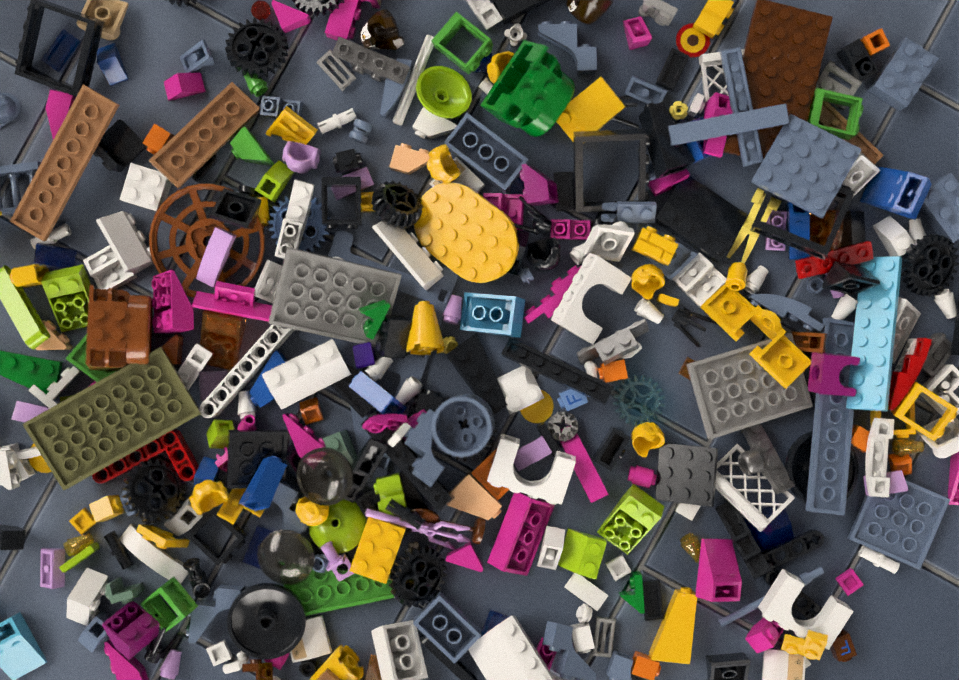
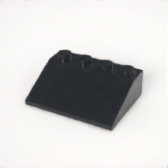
M689 176L687 179L677 183L656 214L655 223L717 263L721 261L733 243L748 214Z

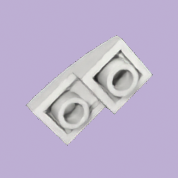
M576 573L572 575L564 586L596 611L599 610L609 596L583 576Z

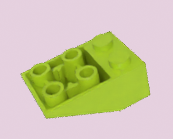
M84 264L46 272L41 283L61 332L87 327L89 287L91 283Z
M633 484L616 504L597 533L628 555L661 519L664 505Z

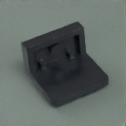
M119 119L104 133L93 155L99 156L103 160L102 164L109 171L113 170L121 173L146 148V145L143 144V141L123 120Z

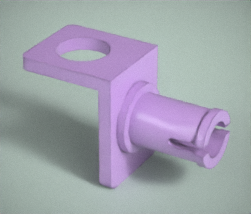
M331 541L320 547L329 561L326 567L327 572L332 570L338 581H342L354 574L349 571L352 564L346 554L338 555ZM346 564L348 571L345 574H341L337 571V566Z

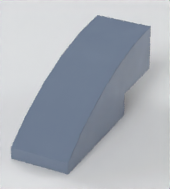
M396 59V61L410 67L403 85L387 78L385 79L380 112L382 118H386L400 101L412 72V60Z

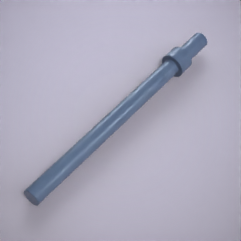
M820 566L809 573L804 572L799 575V578L805 584L804 586L812 582L811 580L824 574V571ZM765 596L718 620L721 627L758 609Z

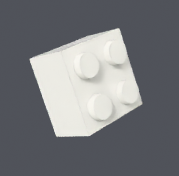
M131 163L119 200L157 212L161 204L168 198L172 183L159 171Z

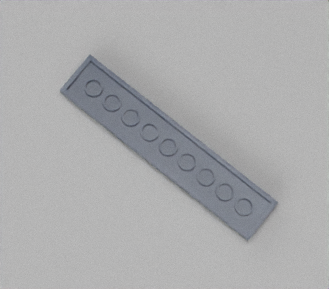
M823 318L822 324L824 327L822 328V333L827 334L825 353L852 355L855 322ZM850 364L844 366L839 374L841 385L847 387L849 384ZM816 393L806 511L845 516L854 409L846 408L847 396Z

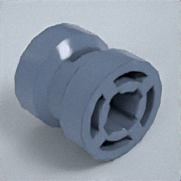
M355 119L353 123L354 129L350 131L348 137L359 143L366 144L368 141L367 135L372 131L373 126L365 121Z

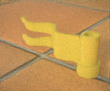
M757 188L751 200L754 205L727 255L728 258H731L745 237L750 234L741 260L743 264H745L760 235L750 231L766 195L765 191ZM771 197L761 221L766 223L772 210L777 211L782 201Z

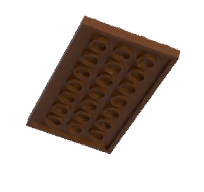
M768 0L755 1L742 55L753 110L786 104L788 117L792 114L807 122L832 16ZM783 125L757 130L763 160ZM728 135L723 152L741 156L737 135Z

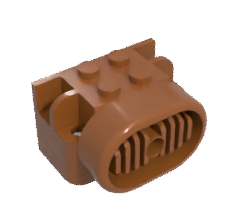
M90 285L86 365L91 371H118L131 363H149L153 317L151 296L130 295L127 291L114 290L113 288L95 289L94 285Z

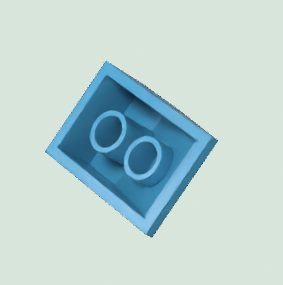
M464 292L459 330L521 338L525 299L516 296Z

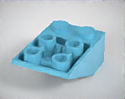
M21 612L0 622V668L12 680H16L47 663Z

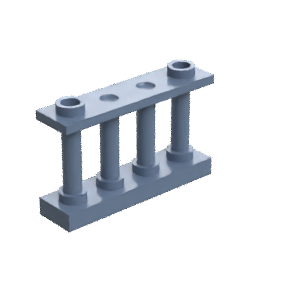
M35 161L0 166V180L1 177H8L10 179L14 207L3 208L0 190V211L2 212L0 216L14 214L21 201L18 178H20V175L27 174L31 183L41 162Z

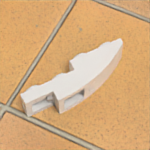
M297 179L294 180L286 217L283 219L275 252L276 257L284 259L287 247L299 249L312 204L314 184Z

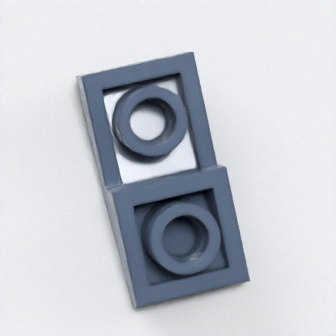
M262 96L260 115L277 118L287 106L301 117L303 102L285 100L280 97Z

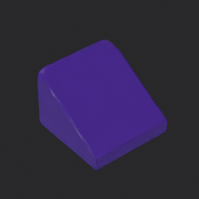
M371 342L353 346L357 369L375 365V351Z

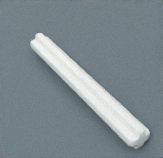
M426 35L393 117L392 121L394 124L401 126L404 122L416 92L417 80L424 71L434 46L431 41L434 37L431 35Z

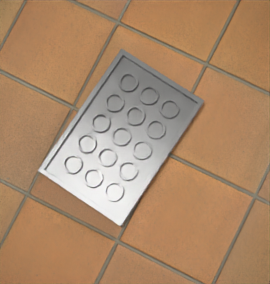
M287 247L268 323L359 344L371 342L372 346L376 347L380 331L378 329L373 340L365 336L363 326L366 320H370L371 317L362 314L359 308L386 300L391 305L386 315H391L402 275Z
M792 333L784 334L795 345ZM771 339L686 364L708 439L723 436L813 407L803 372L785 389L749 355L757 345L763 350L772 341Z

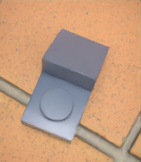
M205 39L180 56L186 73H194L203 66L215 65Z

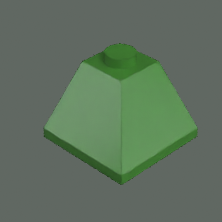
M245 126L241 128L230 142L233 147L231 152L237 159L241 158L249 163L274 165V162L261 144Z

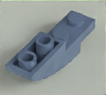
M751 294L747 296V299L751 301L750 303L754 307L759 305L764 310L774 312L779 318H784L787 314V319L794 323L800 322L808 332H820L824 327L822 323L808 315L812 308L799 301L774 294Z

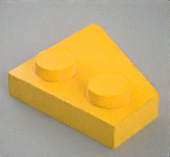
M286 106L265 134L267 136L277 135L282 137V140L307 145L316 134L317 129Z
M139 524L136 532L143 535V539L155 542L156 546L161 549H167V547L187 548L190 542L186 538L176 539L173 537V533L153 525Z

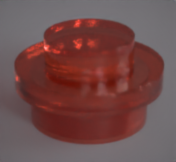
M260 0L252 5L251 12L256 19L261 20L264 18L265 20L269 17L271 9L267 2Z

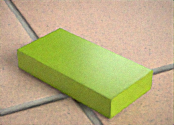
M97 542L91 544L59 567L60 570L64 573L71 570L99 550V544Z

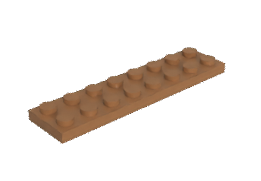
M85 85L81 87L10 220L11 223L40 240L47 241L115 115L119 104Z

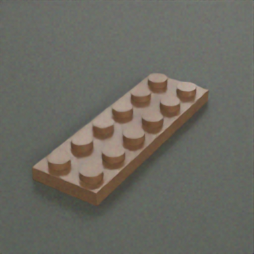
M231 82L149 159V162L179 189L260 111V107Z

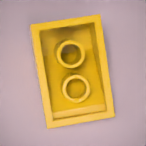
M601 76L569 102L556 122L573 142V132L599 131L626 106Z

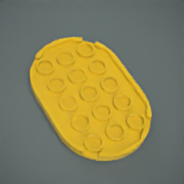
M460 183L438 184L422 196V215L417 223L414 224V228L420 244L432 256L463 279L476 283L494 281L510 270L517 258L519 243L514 223L502 210L472 188Z

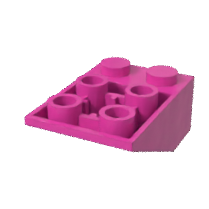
M169 270L153 276L152 289L154 298L152 300V307L154 308V318L152 325L154 333L177 334L193 330L194 310L175 271Z
M702 539L695 597L710 602L740 601L742 580L732 539Z

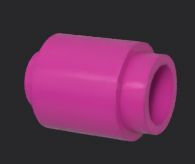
M636 465V467H630L627 480L631 481V484L650 488L651 485H655L657 475L654 474L653 469Z

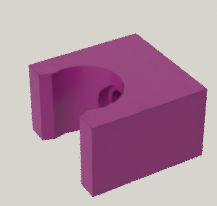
M812 352L808 391L817 394L856 397V389L841 385L839 374L846 365H859L860 357Z

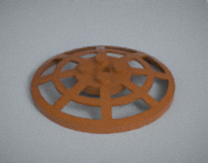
M196 184L182 188L170 195L161 204L151 223L149 248L156 269L159 273L166 272L167 270L161 259L173 256L178 267L187 274L181 286L189 297L195 298L197 291H193L189 287L194 278L196 279L207 248L205 238L212 236L215 227H220L237 235L236 238L243 236L244 239L242 254L233 250L232 247L229 251V257L238 262L227 272L224 273L222 270L217 281L226 283L225 279L236 273L244 265L252 271L238 285L246 286L254 278L263 261L265 234L259 215H257L254 229L240 227V229L230 231L224 224L225 222L207 218L203 207H214L216 202H201L197 191L217 190L222 192L224 188L229 189L225 186ZM185 194H190L193 204L185 208L176 218L165 213L177 199ZM196 210L199 221L195 222L192 226L182 222L189 213ZM162 220L172 225L169 235L170 249L159 252L157 234ZM180 229L187 233L186 244L176 247L177 230ZM259 231L260 250L258 259L254 263L246 258L249 251V234ZM189 252L191 257L196 260L191 269L184 264L179 254Z

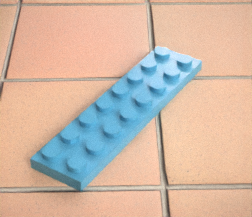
M900 256L874 257L873 260L861 263V267L866 268L880 280V285L862 291L857 296L858 303L856 306L851 356L860 357L859 365L850 364L848 387L856 389V397L847 396L846 408L888 411L902 258Z

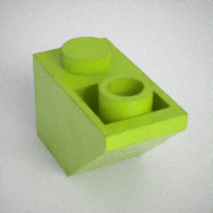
M278 160L264 174L255 191L275 203L294 172L286 164Z

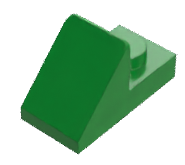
M381 300L359 308L362 314L371 317L370 320H366L363 326L366 337L374 339L391 306L388 301Z
M640 571L632 572V577L629 578L630 589H633V591L618 593L639 613L645 614L642 574Z

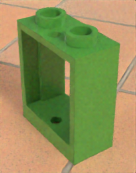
M455 12L431 40L439 52L468 75L479 67L480 61L484 56L487 57L493 49L492 40L458 12ZM462 27L483 43L466 64L445 48Z
M817 88L814 92L807 122L841 139L850 140L858 134L860 129L858 121L863 113V98ZM823 101L850 107L846 131L818 125Z
M174 576L140 603L146 612L159 622L161 630L163 627H166L165 633L198 607ZM159 594H161L162 597L167 601V603L175 611L178 617H176L175 614L170 610L166 603L161 599Z

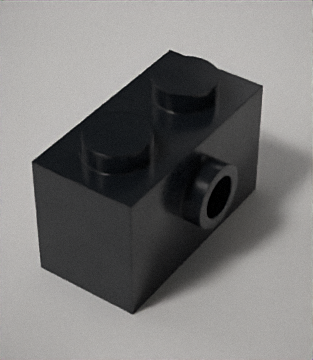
M386 315L379 327L380 333L379 339L376 341V352L383 357L405 358L411 321L404 316Z
M611 426L592 459L611 471L617 460L623 457L626 451L624 448L631 437Z

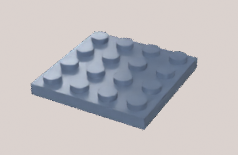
M790 114L788 117L789 124L783 125L751 183L823 218L862 149Z
M907 480L908 491L889 494V497H870L865 495L847 538L920 570L950 499Z

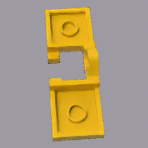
M726 283L700 307L735 341H738L744 335L740 328L749 320L765 333L772 341L763 350L757 345L749 355L785 389L811 364V360L784 335L786 331L782 328L780 319L774 312L763 310L759 305L754 307L738 291L729 289Z

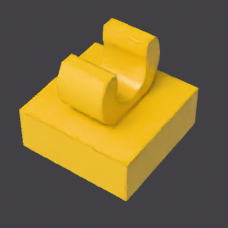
M374 192L361 193L362 212H376L372 209L373 205L371 204Z

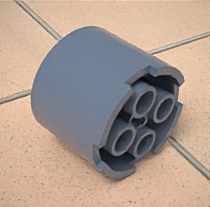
M469 393L458 394L449 398L438 407L432 419V434L435 442L443 451L457 457L471 456L479 452L487 444L495 428V419L490 405L481 397ZM465 419H467V424L469 425V427L466 426L465 428H463L462 422H460V420L464 421Z

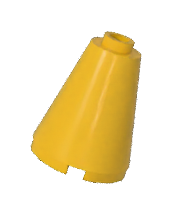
M420 301L414 307L406 346L407 353L410 351V354L431 355L433 351H437V354L445 351L435 308L429 301Z
M340 645L312 675L310 680H317L327 668L340 680H360L364 675L363 666L359 667L358 661L360 659L354 650L347 645L344 647Z

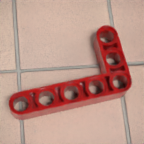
M173 429L137 449L136 451L141 454L139 461L135 459L134 451L120 459L124 463L123 470L118 468V461L103 469L107 472L106 479L101 476V470L93 474L92 477L95 482L100 484L111 481L131 470L135 465L139 466L140 462H146L148 459H152L165 451L179 477L184 481L194 479L199 465L182 433L177 429ZM169 433L175 436L173 443L168 440ZM152 442L158 445L156 452L151 449ZM178 450L184 453L182 460L177 457ZM187 467L192 468V476L186 474Z

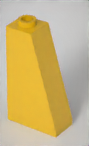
M681 587V590L675 589L664 619H662L650 648L649 656L651 660L690 664L697 605L696 593L692 591V588Z

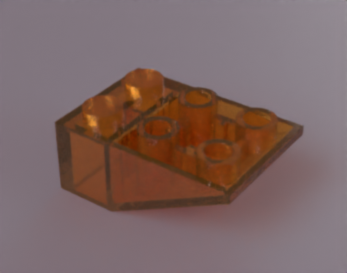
M210 310L203 312L200 345L213 353L206 365L232 370L238 363L247 317Z

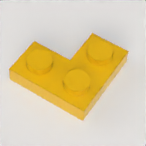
M237 488L231 490L228 495L229 500L223 503L217 516L234 524L243 508L259 518L265 509L253 511L239 504L246 488Z
M808 630L805 639L785 634L781 650L789 654H799L811 660H820L827 644L828 635Z

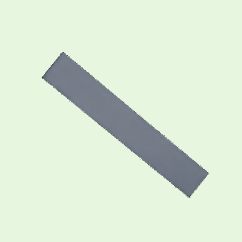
M741 47L721 51L720 56L732 114L753 110ZM754 130L736 134L743 167L761 164L763 156L758 131Z
M786 104L670 125L668 126L671 146L786 125L789 124Z

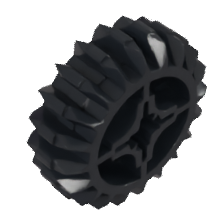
M393 180L391 182L386 181L380 184L373 193L372 209L376 211V216L381 217V221L387 222V225L392 224L394 228L399 226L401 229L404 227L409 228L416 224L422 215V200L418 198L417 193L413 192V189L407 187V184L404 186L400 181L398 183H395Z

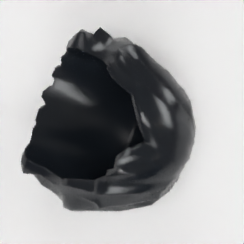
M542 238V240H537L527 245L526 258L536 270L541 272L549 271L559 264L561 246L557 238Z

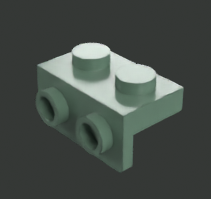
M118 577L106 585L105 594L107 599H110L111 604L122 601V604H125L139 597V593L144 590V585L141 582L124 587L122 578Z

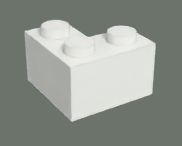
M944 364L934 377H930L922 386L958 409V415L959 398L953 391L959 386V370L953 364ZM920 393L941 416L947 410L945 406L925 393Z
M86 568L67 598L68 619L88 626L99 614V599L102 595H105L106 585L108 584L107 575Z

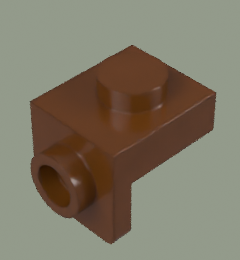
M250 659V663L242 664V672H256V680H273V662H262V659Z

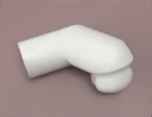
M242 651L237 653L238 660L223 665L224 673L228 674L239 671L242 668V664H246L249 661V655Z

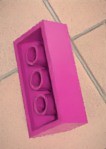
M522 492L514 493L487 563L503 572L527 576L555 505L539 498H530Z

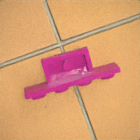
M219 281L215 284V294L197 291L192 303L194 308L267 322L269 321L272 305L255 302V288Z

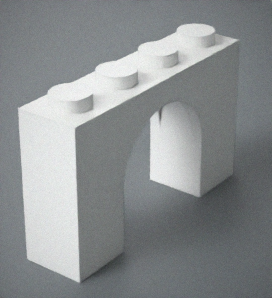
M589 253L583 260L580 270L573 277V282L569 289L564 293L561 303L555 309L551 321L594 345L603 328L584 315L582 301L585 293L592 286L602 284L614 292L623 294L632 278L601 257Z
M501 434L487 482H490L494 487L500 488L503 486L509 488L514 493H525L533 499L542 498L550 504L556 505L558 503L562 505L576 463V456L557 451L548 475L537 481H529L519 476L514 468V460L519 448L520 439Z
M782 569L758 606L763 613L762 616L770 622L773 620L778 622V625L787 631L789 629L793 630L798 637L805 639L808 630L828 635L825 648L829 650L854 611L847 603L830 595L821 611L814 618L809 620L795 619L791 613L792 605L805 584L796 575Z

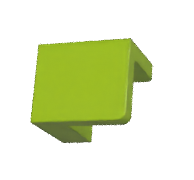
M213 420L206 433L209 448H228V431L234 430L232 420Z

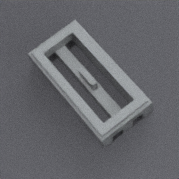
M331 49L316 62L342 91L352 81L357 79L338 57L332 55ZM329 56L349 75L350 78L348 80L328 59ZM323 61H325L335 71V73L344 81L343 84H341L336 79V77L325 67V65L322 63Z
M596 616L593 640L595 648L592 649V656L612 658L615 618L610 619L608 617ZM600 622H603L600 652H597ZM607 623H611L608 652L605 653Z

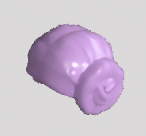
M288 141L283 149L282 160L286 162L287 167L291 171L304 174L311 169L317 168L321 151L319 148L311 145Z

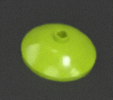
M444 66L427 68L420 74L417 80L416 93L419 101L429 112L438 117H459L467 111L471 104L472 93L469 84L461 74L451 68Z
M338 496L324 499L329 504V515L322 524L309 526L310 536L319 548L331 541L338 554L346 553L359 544L366 525V518L355 501L352 503ZM334 520H338L339 522L338 526L333 527L332 522Z

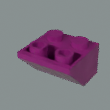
M522 164L520 177L522 182L524 181L523 198L527 201V204L540 206L558 203L557 184L537 168Z
M134 601L127 603L102 623L114 647L129 660L159 634V622Z

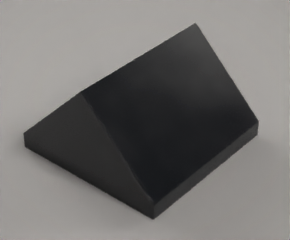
M224 188L210 214V218L245 229H254L261 199Z
M846 211L829 251L866 241L864 211ZM839 212L825 214L826 241Z
M834 261L822 284V288L854 295L880 285V280L866 268Z
M744 652L706 656L708 680L748 679L750 659Z

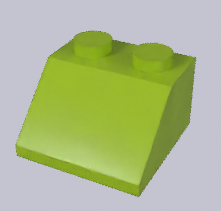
M568 528L558 566L578 575L596 579L607 544L606 540Z

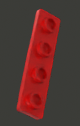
M864 241L829 251L825 260L815 256L796 260L797 277L804 279L818 274H826L830 271L834 261L855 265L873 260L872 244L870 241Z

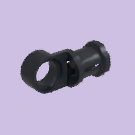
M199 558L188 559L183 563V568L189 574L188 580L193 594L197 598H204L210 593L207 576L201 570ZM205 585L206 589L199 592L196 590V587Z

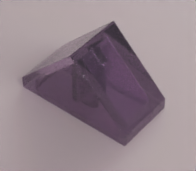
M231 370L199 372L200 399L204 401Z

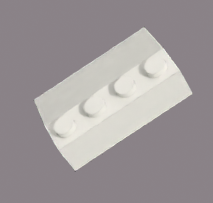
M514 615L496 625L468 649L486 680H555Z

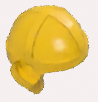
M644 264L638 267L631 276L632 289L646 300H651L654 292L665 284L664 273L653 264Z
M644 422L633 429L631 441L638 455L645 458L649 450L660 448L664 445L665 436L656 423Z

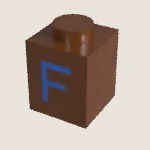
M842 629L830 649L836 660L847 662L856 656L857 653L850 634Z

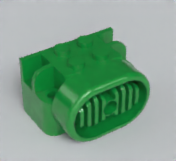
M524 40L481 103V106L499 121L516 128H521L531 137H539L548 132L561 116L573 97L575 84L569 76L560 70L561 67L557 57L547 52L548 47L546 45Z

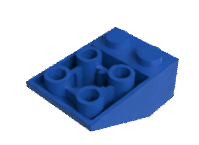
M878 167L881 171L868 182L860 202L916 220L932 185L929 178L908 171Z

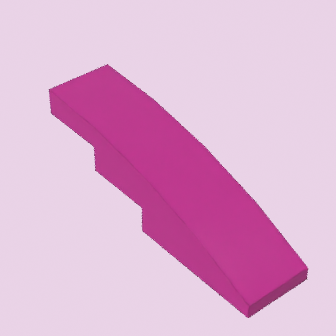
M576 433L568 441H560L565 453L576 456L574 471L590 502L593 503L609 495L578 434Z

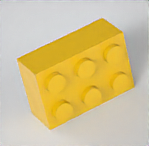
M368 517L349 571L386 584L407 527Z

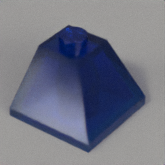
M772 506L761 509V513L767 519L773 514ZM785 509L762 532L746 517H743L761 552L794 538L792 524Z

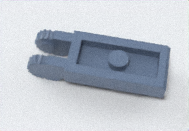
M633 201L602 203V209L607 211L616 210V214H602L601 221L655 223L657 204L656 202Z

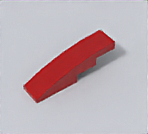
M917 338L913 355H905L901 372H892L888 410L893 411L914 384L926 360L932 339Z

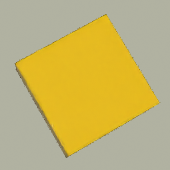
M662 293L658 294L656 300L671 307H676L679 303V299Z
M86 507L69 520L81 535L96 524L93 515Z

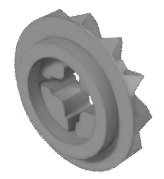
M557 411L556 414L551 416L548 422V429L555 440L568 441L576 435L578 421L573 414L567 411ZM564 419L565 424L569 427H564L561 433L560 427L557 425L561 424Z

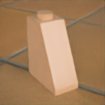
M470 473L450 491L455 498L447 506L489 520L491 517L495 519L502 512L500 509L502 504Z

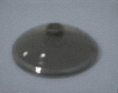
M320 447L311 450L300 460L297 468V482L302 493L310 501L324 506L334 505L342 501L349 494L353 485V470L347 458L339 451L328 447ZM328 470L331 471L332 476L327 474Z
M291 530L274 531L263 539L258 548L257 558L262 572L276 583L282 585L298 584L310 575L314 567L315 555L313 548L308 540L297 532Z

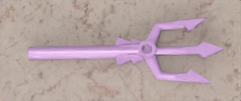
M368 508L365 513L367 517L411 528V532H420L419 534L428 536L429 542L455 550V547L449 541L444 542L433 538L434 535L438 534L456 539L457 542H470V539L462 534L456 535L438 529L444 526L454 528L456 531L470 530L471 527L440 521L436 524L424 522L421 524L420 529L417 530V528L406 521H400V518Z

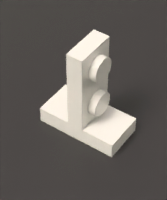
M74 366L72 368L67 367L61 373L63 378L58 383L54 381L47 388V391H49L47 394L36 385H33L28 391L47 407L52 408L57 405L54 401L55 398L73 381L80 371Z

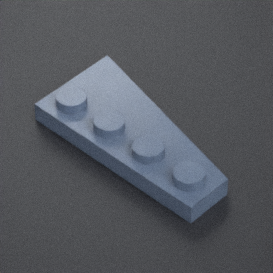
M625 222L629 228L634 230L635 234L631 239L633 244L643 227L647 228V226L654 228L649 223ZM658 230L657 234L664 237L665 233ZM678 241L676 242L678 247L669 265L665 266L646 257L653 265L662 270L664 277L668 281H671L698 255Z

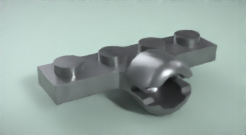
M761 423L741 429L750 446V450L738 456V465L741 471L747 475L762 471L776 495L794 487V483L790 481L788 473Z

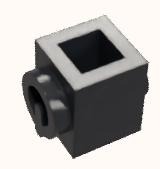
M355 149L337 152L336 156L333 157L336 173L341 172L342 175L361 169L360 165L363 164L361 154L357 153Z
M422 388L419 396H415L413 406L416 407V412L425 409L427 412L431 409L435 413L441 405L443 397H440V392Z

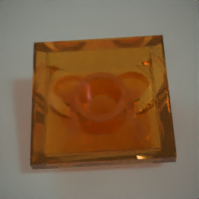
M827 210L823 218L810 213V241L825 246L840 211ZM843 221L830 251L838 249L841 245Z

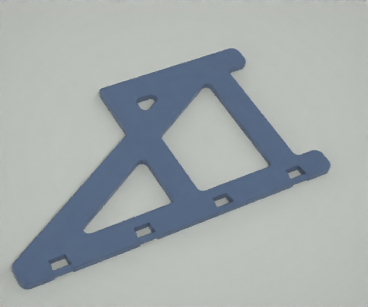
M338 230L335 233L327 257H340L348 262L401 274L398 291L429 301L430 304L434 305L439 326L441 325L442 315L458 278L455 272L444 267L441 271L443 277L426 291L414 276L352 254L350 250L354 242V236L344 230ZM441 289L447 291L444 302L438 300ZM300 331L299 337L317 345L333 339L345 363L364 373L363 368H356L353 346L359 345V343ZM373 347V348H374V351H375V361H376L377 359L381 358L382 356H381L379 353L376 352V347ZM409 354L405 358H391L393 363L387 370L401 376L394 396L395 399L407 378L409 379L413 376L421 381L430 355H424L423 358L418 355ZM415 396L408 401L407 408L402 415L407 416L409 414ZM350 406L358 453H360L371 437L360 424L371 415V411L362 418ZM386 453L383 455V457H387L384 469L377 466L371 479L367 480L366 486L374 488L373 483H376V478L387 475L392 460Z

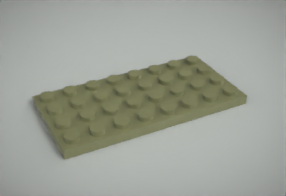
M161 346L149 353L148 364L131 363L22 425L64 491L195 418L202 412Z

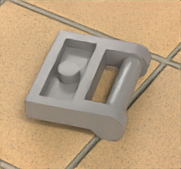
M643 0V5L640 6L638 13L641 17L649 16L655 19L654 21L661 26H669L678 9L662 0Z
M830 60L818 77L815 90L820 88L853 96L862 82L837 67L835 62ZM829 72L850 83V89L827 76ZM832 103L841 110H844L847 107L844 105Z

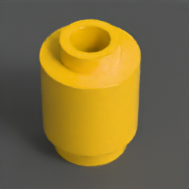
M734 262L729 267L726 279V286L729 289L739 291L745 288L748 273L745 264Z

